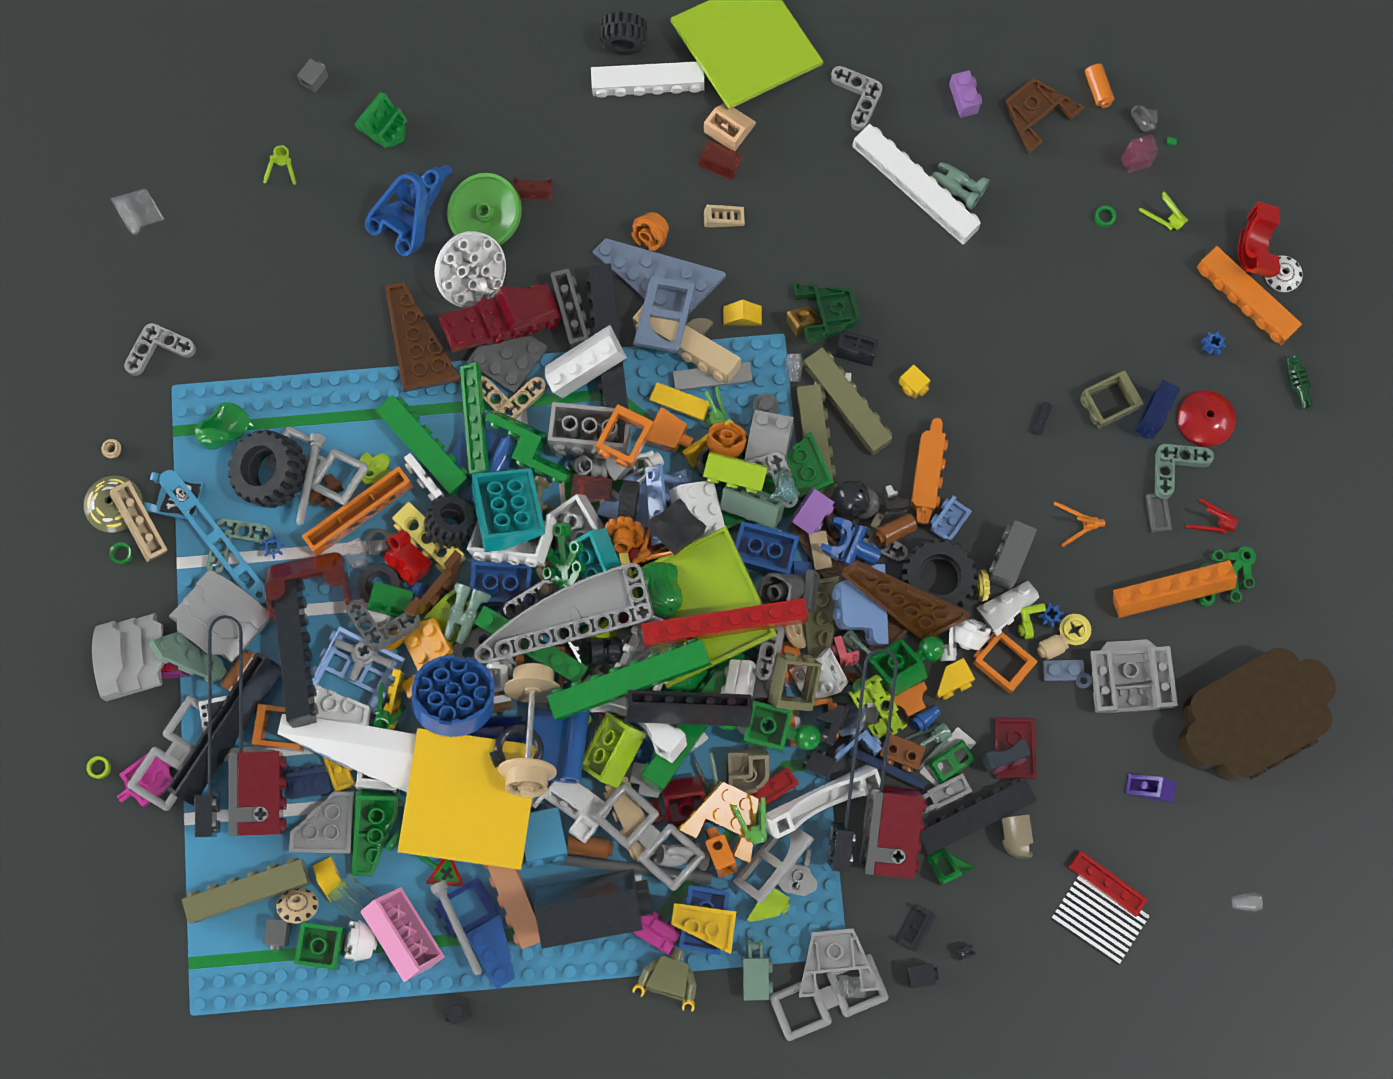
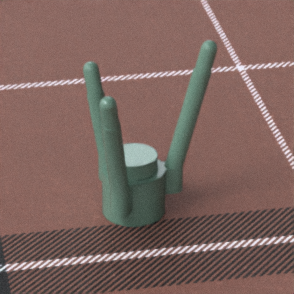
M849 630L842 637L847 653L852 652L850 648L855 650L858 646L867 654L871 652L861 643L864 642L866 644L858 632L855 633L853 630ZM857 662L855 665L863 675V669L860 663Z
M945 723L939 726L935 724L926 731L917 732L904 738L910 740L932 732L931 737L923 741L920 746L923 747L933 740L936 743L940 742L919 765V770L945 744L949 743L948 738L952 736V733Z
M712 752L709 753L714 783H711L710 787L698 762L694 763L699 776L702 775L707 796L720 783L718 782ZM724 761L723 782L728 784V762Z

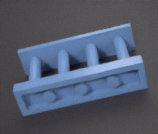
M662 464L645 468L649 520L666 510V501L671 502L669 493H665L664 482L672 483L673 488L682 484L692 483L691 470L685 469L668 475L663 474ZM651 532L652 546L663 544L659 540V538L653 532Z

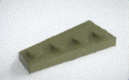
M839 576L819 579L816 609L814 612H808V621L805 623L808 655L815 658L827 648L832 650L835 620L833 619L835 606L832 591L841 580Z

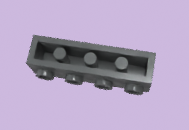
M568 268L552 272L550 275L570 349H573L590 338L591 332L589 328L585 327L584 322H587L585 311L580 310L579 305L582 304L579 293L575 292L574 288L577 287L574 275L571 276Z

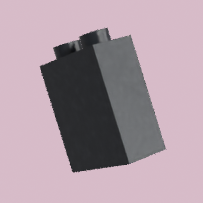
M634 869L537 886L534 910L542 949L643 930L642 917L652 915L647 879L636 881Z

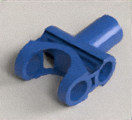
M832 517L831 523L835 525L841 535L840 542L833 547L822 543L819 549L827 556L847 566L851 565L856 557L875 565L880 558L881 549L863 541L867 529L849 520Z

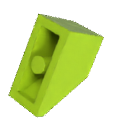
M774 888L762 904L757 903L747 921L751 923L778 917L780 913L785 915L791 905L788 903L790 898Z

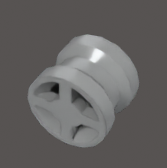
M594 458L591 477L597 478L599 476L607 480L609 472L606 460L600 461Z

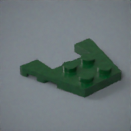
M793 282L792 288L795 300L815 298L822 325L804 327L807 345L860 324L861 319L853 289L828 286L827 289L819 288L815 284L804 286L800 285V282Z

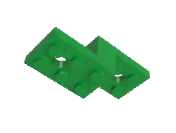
M500 411L488 412L485 420L490 421L492 427L497 429L502 427L508 430V434L517 438L520 436L511 457L516 460V464L523 467L528 465L534 468L533 471L543 476L547 474L552 477V481L559 484L574 479L575 472L541 457L548 442L547 433Z

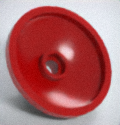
M1202 390L1190 394L1182 401L1177 412V424L1182 435L1191 443L1201 447H1214L1222 444L1231 436L1236 424V415L1233 406L1224 396L1214 391ZM1207 412H1210L1213 417H1208Z

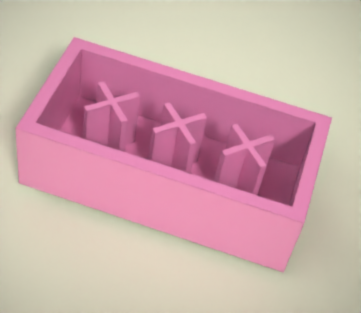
M402 887L373 900L360 911L403 982L430 969L445 957Z

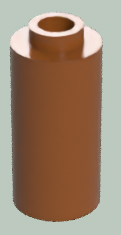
M906 513L874 530V540L877 544L884 547L916 531L917 523L911 514Z
M250 650L247 653L243 651V672L255 656V653ZM239 657L220 683L221 686L229 691H232L239 680Z
M569 834L567 854L608 859L609 855H613L614 843H610L608 838L591 836L586 843H583L572 834Z

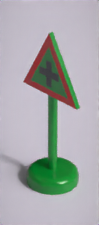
M402 825L385 847L388 851H393L399 843ZM416 855L435 869L425 884L434 885L445 880L448 886L465 887L453 860L442 859L437 865L426 856Z

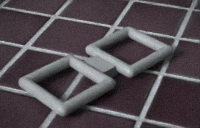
M287 427L282 434L289 438L293 436L309 444V436L292 427ZM331 449L326 458L318 455L311 489L345 505L368 470V465L337 449ZM274 453L268 456L265 465L275 471L277 463L274 462L276 460ZM310 453L308 454L306 462L304 463V465L306 466L308 465ZM335 458L358 468L343 495L319 484Z
M191 695L186 697L163 731V736L173 742L167 752L162 751L158 747H153L127 784L130 790L164 811L170 810L178 797L171 793L167 800L164 801L138 785V782L155 757L160 758L179 770L194 748L192 744L173 733L191 705L200 710L199 700Z
M624 782L593 815V819L626 849H630L636 841L640 842L646 850L639 856V861L668 888L675 891L705 858V853L673 824H668L660 833L652 825L658 818L659 812L630 785ZM624 793L649 814L628 839L603 817ZM670 834L686 848L692 849L695 855L674 881L649 859Z
M866 954V957L880 986V990H877L879 995L849 1007L836 977L847 971L828 972L826 974L831 985L820 990L817 985L818 996H813L822 1019L791 1031L779 1000L799 992L802 981L774 992L769 996L787 1041L795 1040L830 1025L832 1019L828 1009L839 1005L843 1016L849 1017L889 999L871 954Z

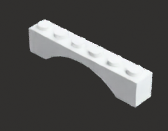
M588 675V677L583 681V683L589 681L591 676ZM620 698L589 711L592 713L609 712L626 717L627 698ZM637 723L649 735L655 752L671 763L687 746L685 733L679 728H673L669 724Z
M866 764L855 770L851 799L866 796L868 784L880 785L881 779L877 768ZM851 772L767 812L766 829L768 834L778 839L795 831L803 822L818 812L848 800Z

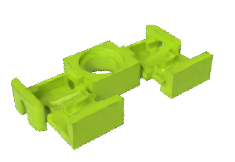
M875 675L865 681L863 705L873 702L879 715L882 717L878 718L876 723L865 722L871 734H874L879 739L886 735L889 707L881 709L880 705L885 700L890 702L891 695L888 691H884L879 682L882 679ZM861 689L855 693L849 692L857 708H859V702L856 698L858 697L860 700ZM895 702L893 704L890 733L893 735L898 733L897 730L899 728L903 730L907 726L896 713L899 709Z

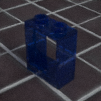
M1165 380L1160 382L1153 392L1135 430L1139 432L1140 436L1154 439L1162 429L1180 387Z
M523 716L489 718L481 728L470 733V736L497 740L498 736L505 729L516 725L527 726V723L523 722ZM513 734L505 741L522 743V740L525 739V734Z
M479 877L447 895L449 900H452L474 887L488 912L486 915L463 927L465 934L500 914ZM437 900L435 902L437 907L434 910L439 919H444L446 933L449 937L453 936L454 939H458L441 900Z

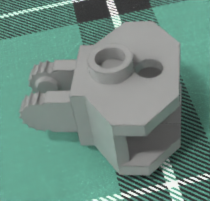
M806 849L802 864L795 862L778 883V886L784 892L806 896L816 891L818 882L810 873L809 867L811 850Z

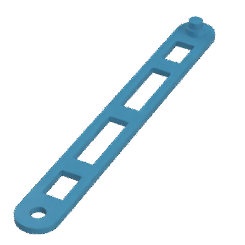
M173 470L164 471L159 478L163 489L241 589L260 605L266 603L269 599V591L180 476ZM180 486L189 496L183 503L173 493ZM195 505L215 529L209 535L203 532L188 512ZM221 538L240 561V564L233 569L214 546V543ZM246 571L256 582L249 589L239 578ZM262 592V597L257 598L256 593Z

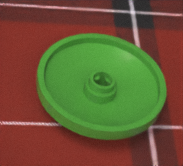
M479 173L462 181L452 193L447 211L448 222L455 236L467 231H477L492 237L501 245L516 231L521 219L522 206L518 192L510 182L496 174Z

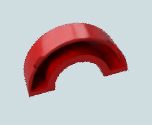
M1259 201L1246 218L1249 221L1246 229L1241 230L1237 251L1240 267L1247 272L1271 278L1277 276L1280 272L1279 256L1269 254L1268 251L1271 235L1280 222L1279 207Z

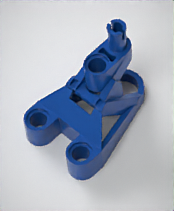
M444 165L441 168L434 167L426 171L422 177L413 172H407L397 177L368 213L365 221L367 232L371 235H378L391 228L399 234L395 248L400 255L408 256L419 250L424 241L426 218L430 213V207L439 194L444 178L451 176V167L449 165ZM406 178L412 180L413 183L407 185ZM396 192L399 201L386 205ZM405 204L415 210L414 215L403 208Z

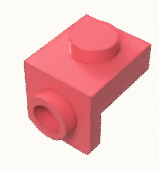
M842 636L834 637L832 652L835 657L837 656L839 665L849 667L859 662V651L847 653Z

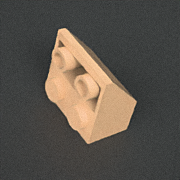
M723 103L716 107L705 120L704 133L735 152L756 122L734 107L728 109L726 104Z

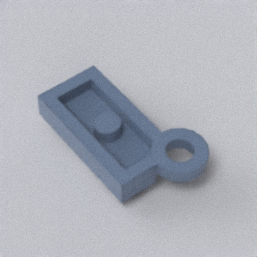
M1050 660L1042 662L1043 682L1075 681L1076 685L1082 689L1088 688L1092 683L1091 676L1084 673L1083 660ZM1081 677H1085L1087 679L1086 684H1082L1080 682Z
M854 702L846 705L838 729L841 737L855 735L858 708ZM867 704L863 705L859 732L864 727L862 721L868 706Z

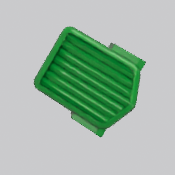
M380 92L355 122V127L371 137L376 143L387 148L404 141L407 119L400 108L393 106L386 93Z

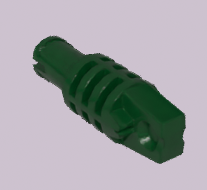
M1299 355L1288 357V374L1293 391L1298 394L1301 409L1307 408L1306 402L1308 408L1313 407L1314 404L1309 392L1311 384L1306 368Z

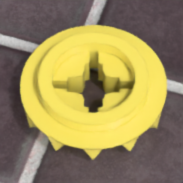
M979 569L975 593L980 601L988 600L990 594V580L987 571Z
M1070 614L1060 623L1059 631L1065 637L1068 644L1077 646L1084 644L1089 639L1091 625L1084 616ZM1071 624L1074 627L1082 626L1078 631L1079 635H1076V633L1069 634L1072 629Z

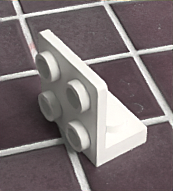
M827 648L815 658L816 661L822 664L815 700L841 692L848 683L831 648ZM797 665L789 671L802 693L807 666Z

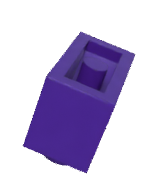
M1129 774L1125 794L1154 801L1173 803L1177 783L1164 777Z

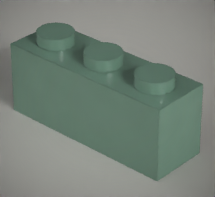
M739 485L738 488L725 486L720 509L725 510L729 514L744 517L746 520L761 523L766 527L775 528L782 519L786 499L763 491H757V493L748 492L746 487Z

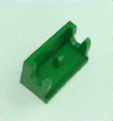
M375 581L367 610L398 617L405 613L404 610L411 603L414 592Z

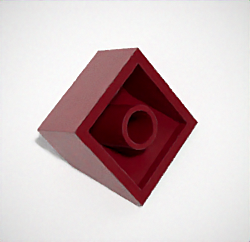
M702 775L670 780L663 790L668 824L680 827L690 818L693 811L697 810L704 802L705 792Z

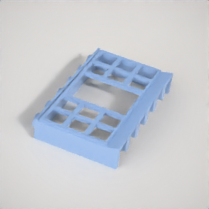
M339 626L338 630H334L329 638L331 643L328 649L324 648L319 657L321 662L318 667H313L315 678L312 681L313 684L318 685L326 670L373 693L367 704L371 708L368 725L371 726L376 717L380 683H384L383 704L388 695L389 686L395 681L396 676H392L393 668L401 670L405 658L385 648L376 651V654L393 660L391 668L387 667L383 673L371 667L372 663L364 665L362 667L365 669L359 680L352 682L348 680L349 677L345 673L351 662H355L351 655L348 656L338 651L334 644L336 639L342 640L343 637L356 644L365 641L362 637ZM334 654L347 660L341 673L328 667ZM368 671L382 677L376 689L362 683ZM301 745V746H303V747H305V748H307V749L313 751L311 748H309V747H307V746H305V745ZM322 753L319 754V755H321V756H323V757H325V758H327V759H329V760H331V761H333V762H336V763L340 764L341 766H343V767L349 769L348 765H346V764H344V763H342V762H337V761H335V760H332L331 757L326 756V755H324V754H322Z

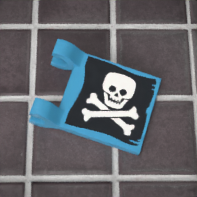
M152 472L150 480L160 484L159 478L161 474ZM182 479L200 502L205 484ZM162 486L156 505L147 502L143 503L147 513L188 520ZM181 486L173 491L181 503L189 498ZM196 505L188 511L194 520L198 511Z

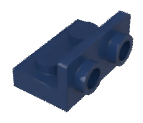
M314 765L310 767L311 770L303 771L302 768L290 770V773L285 774L286 779H288L290 799L295 800L332 793L328 768L323 767V765Z

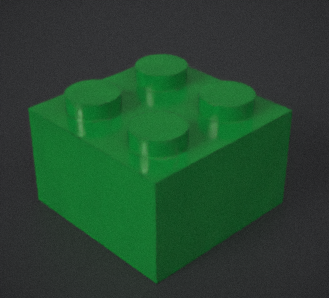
M301 922L294 964L340 970L347 929Z

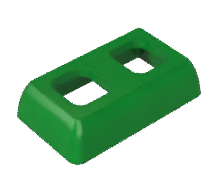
M959 739L928 760L926 766L938 784H942L974 763L976 757L963 739ZM960 748H963L968 755V759L963 763H959L954 756V753ZM944 759L952 767V770L945 775L938 768V763Z

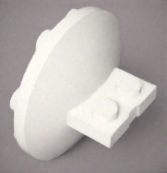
M477 231L463 232L451 238L441 249L435 264V281L440 293L447 301L462 308L475 306L482 298H493L502 286L506 273V260L500 245L492 237Z

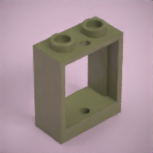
M1125 370L1085 389L1080 398L1082 405L1088 408L1091 421L1094 425L1097 424L1099 429L1139 410L1144 404ZM1117 384L1130 407L1103 419L1091 396Z
M785 653V656L777 655L768 703L775 708L813 711L822 664L816 661L814 656L803 655V658L791 653ZM788 664L807 666L801 697L782 696Z

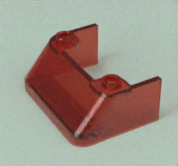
M332 552L269 567L266 573L264 588L269 619L277 625L274 599L284 595V580L299 578L307 580L324 576V580L328 585H342L344 601L347 606L353 602L345 558L338 552Z

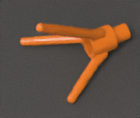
M1058 502L1053 503L1055 506L1078 516L1077 519L1083 521L1084 529L1061 543L1062 547L1092 529L1105 527L1104 519L1084 515Z
M648 528L643 545L640 548L641 552L637 554L638 556L632 562L640 565L642 562L646 563L655 558L674 554L671 551H667L669 549L666 546L651 552L647 548V544L652 531Z

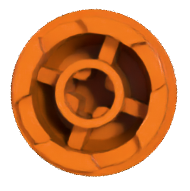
M649 212L634 220L631 235L639 246L643 244L649 247V251H655L665 244L669 226L661 215Z

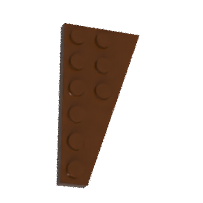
M405 283L386 285L388 306L404 392L460 382V376L454 369Z
M860 561L852 563L842 571V575L921 640L928 636H936L969 619L970 612Z

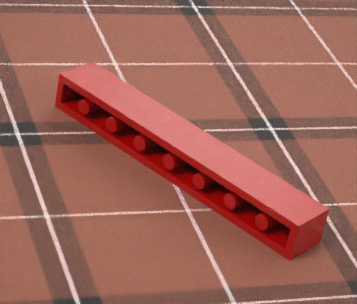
M805 598L644 623L641 624L645 649L684 643L694 638L703 640L803 624L808 621V612Z

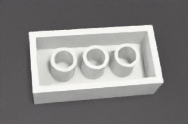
M709 481L682 484L669 490L672 504L680 498L689 511L707 526L704 534L698 539L725 527L714 483Z
M576 494L549 513L557 522H567L571 526V534L566 538V544L591 530L605 528L586 495ZM615 551L620 562L619 552Z

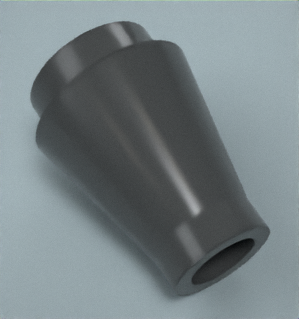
M583 455L570 459L567 466L570 470L580 475H586L592 470L593 463L589 457Z

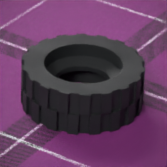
M623 480L619 498L618 517H631L633 522L636 520L640 482Z
M372 564L370 567H366L364 572L360 574V579L358 580L359 595L364 599V602H369L372 581L377 576L387 577L390 581V586L401 589L404 587V579L388 564Z

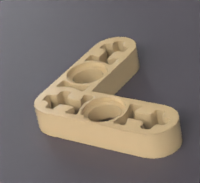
M481 376L482 384L486 383V388L490 391L487 394L482 388L483 400L494 411L506 414V409L512 410L513 415L510 417L515 419L523 414L546 391L545 381L540 377H534L508 399L488 378ZM536 383L538 385L541 383V389H535L532 392L534 396L531 397L530 393L526 390L529 389L531 392L534 389L533 384ZM493 395L501 397V401L498 404L490 402ZM526 395L529 398L526 404L518 403L519 396ZM513 402H515L516 406L520 408L519 410H517L516 407L514 408V405L512 404Z

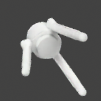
M653 450L639 454L638 458L646 457L644 460L645 466L628 476L640 474L645 471V468L657 464L664 466L660 453H654ZM646 474L638 480L640 484L646 480Z
M954 626L949 629V645H944L945 650L940 661L956 660L957 642L953 640Z

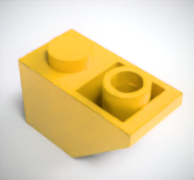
M964 658L945 667L936 693L937 700L940 698L946 700L954 696V691L958 689L964 691L972 687L971 683L975 678Z

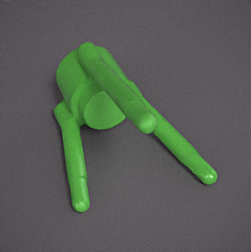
M718 386L715 387L719 404L718 409H716L709 392L705 391L707 400L712 408V411L708 413L710 417L705 416L708 426L727 421Z
M765 797L761 798V803L758 802V824L751 825V830H748L737 805H733L736 816L745 832V838L750 839L752 844L767 841Z

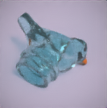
M784 468L779 471L775 491L769 496L771 499L782 496L783 500L790 503L800 495L798 488L794 486L795 480L791 476L790 469Z

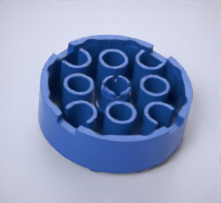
M445 655L427 662L416 673L412 685V708L414 715L423 727L438 735L457 737L475 732L489 720L494 709V681L490 672L484 665L470 657L465 659L455 657V655Z

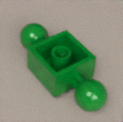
M928 636L920 642L919 650L915 653L902 638L885 648L891 651L898 661L894 698L927 678L923 660L934 662L943 656L944 644L938 637ZM878 652L869 658V663L873 674L878 675L882 679L879 682L891 694L894 660L888 653ZM862 677L854 681L851 689L852 693L861 689Z
M753 701L750 727H744L746 728L744 744L780 753L784 751L787 738L795 740L796 744L803 750H813L819 745L821 734L814 725L805 724L799 728L790 727L793 710L775 708L769 704ZM767 723H771V727L774 729L765 731V728L762 726H766ZM719 726V727H720L721 729H723V730L730 731V730H734V729L737 728L738 726Z

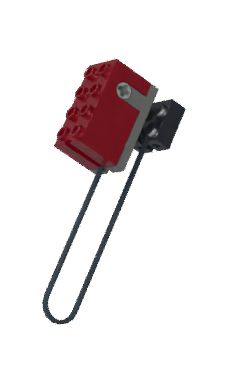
M228 615L219 616L212 621L208 631V795H195V837H217V833L221 831L220 820H217V812L221 810V802L217 799V796L212 795V628L217 621L225 618L236 622L239 628V752L229 753V836L283 835V831L287 830V818H283V810H287V798L283 797V789H287V779L283 776V769L287 768V758L280 751L243 752V631L241 624L236 618ZM262 811L267 813L266 816H263V819L259 817V813H262Z
M880 648L871 651L864 661L845 823L831 821L827 863L832 871L849 872L850 866L852 867L854 863V854H851L852 846L856 845V834H854L848 822L867 664L873 654L886 652L894 660V674L880 785L868 784L859 866L865 874L914 879L915 873H918L919 870L917 853L921 852L922 843L919 840L920 832H923L924 829L922 812L926 811L927 802L917 789L884 786L898 661L891 651Z

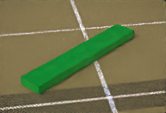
M478 362L460 366L468 470L471 477L472 474L490 472L481 367Z

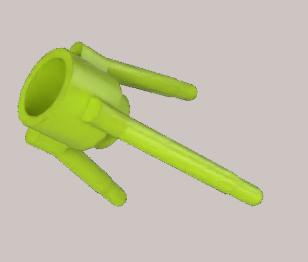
M284 145L275 147L273 155L270 156V162L263 183H267L273 163L275 162L280 166L287 165L292 183L296 185L291 159L289 158V150Z
M1166 192L1162 193V198L1173 211V214L1168 218L1170 222L1139 208L1140 212L1167 226L1170 230L1175 228L1178 231L1188 221Z

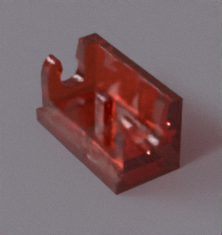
M708 140L700 155L698 167L733 181L740 167L743 154Z
M513 177L514 188L518 192L520 199H552V178H547V180H518V177Z
M573 474L571 496L581 494L586 495L587 498L610 500L614 480Z

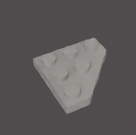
M332 792L320 806H317L306 816V819L290 831L289 852L352 854L355 792Z

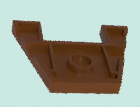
M1035 78L1031 79L1005 101L1008 112L1029 154L1043 142L1031 129L1032 126L1056 107H1059L1070 120L1084 110L1082 104L1071 101V98L1066 95L1058 94L1053 88Z
M455 550L445 561L446 569L422 598L418 599L415 597L404 610L407 614L414 616L429 613L446 594L455 588L462 557L458 551Z

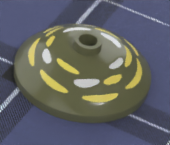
M116 475L107 476L96 481L89 488L84 499V513L87 520L96 529L106 533H118L128 529L113 499L110 504H107V500L112 498L110 495L112 488L130 479ZM130 480L132 486L134 487L138 497L140 498L143 504V497L140 489L134 482Z

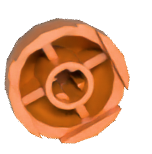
M725 422L712 425L707 436L710 452L733 458L738 457L746 445V431L734 423H731V426L725 425Z

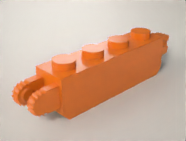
M939 418L932 420L929 431L926 430L922 433L919 442L910 506L913 510H916V523L928 525L931 514L934 512L935 507L939 508L940 496H937L938 489L942 488L943 477H940V471L945 468L946 459L942 457L943 451H947L948 440H945L946 433H942L943 422Z

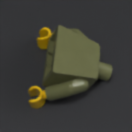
M673 948L670 958L661 956L660 959H655L643 969L638 983L632 990L633 993L637 988H640L642 990L640 997H642L646 990L683 1001V1011L686 1004L692 1005L691 1012L694 1011L697 985L694 974L689 969V964L682 962L684 951Z

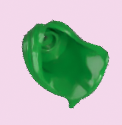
M224 402L217 406L210 417L197 424L195 434L200 445L209 450H216L228 444L229 441L239 440L249 427H253L254 424L251 422L249 415L239 405Z
M651 562L641 568L647 583L654 616L663 619L674 615L675 611L680 609L683 598L682 591L677 583V567L672 563ZM638 587L639 598L644 594L641 587Z

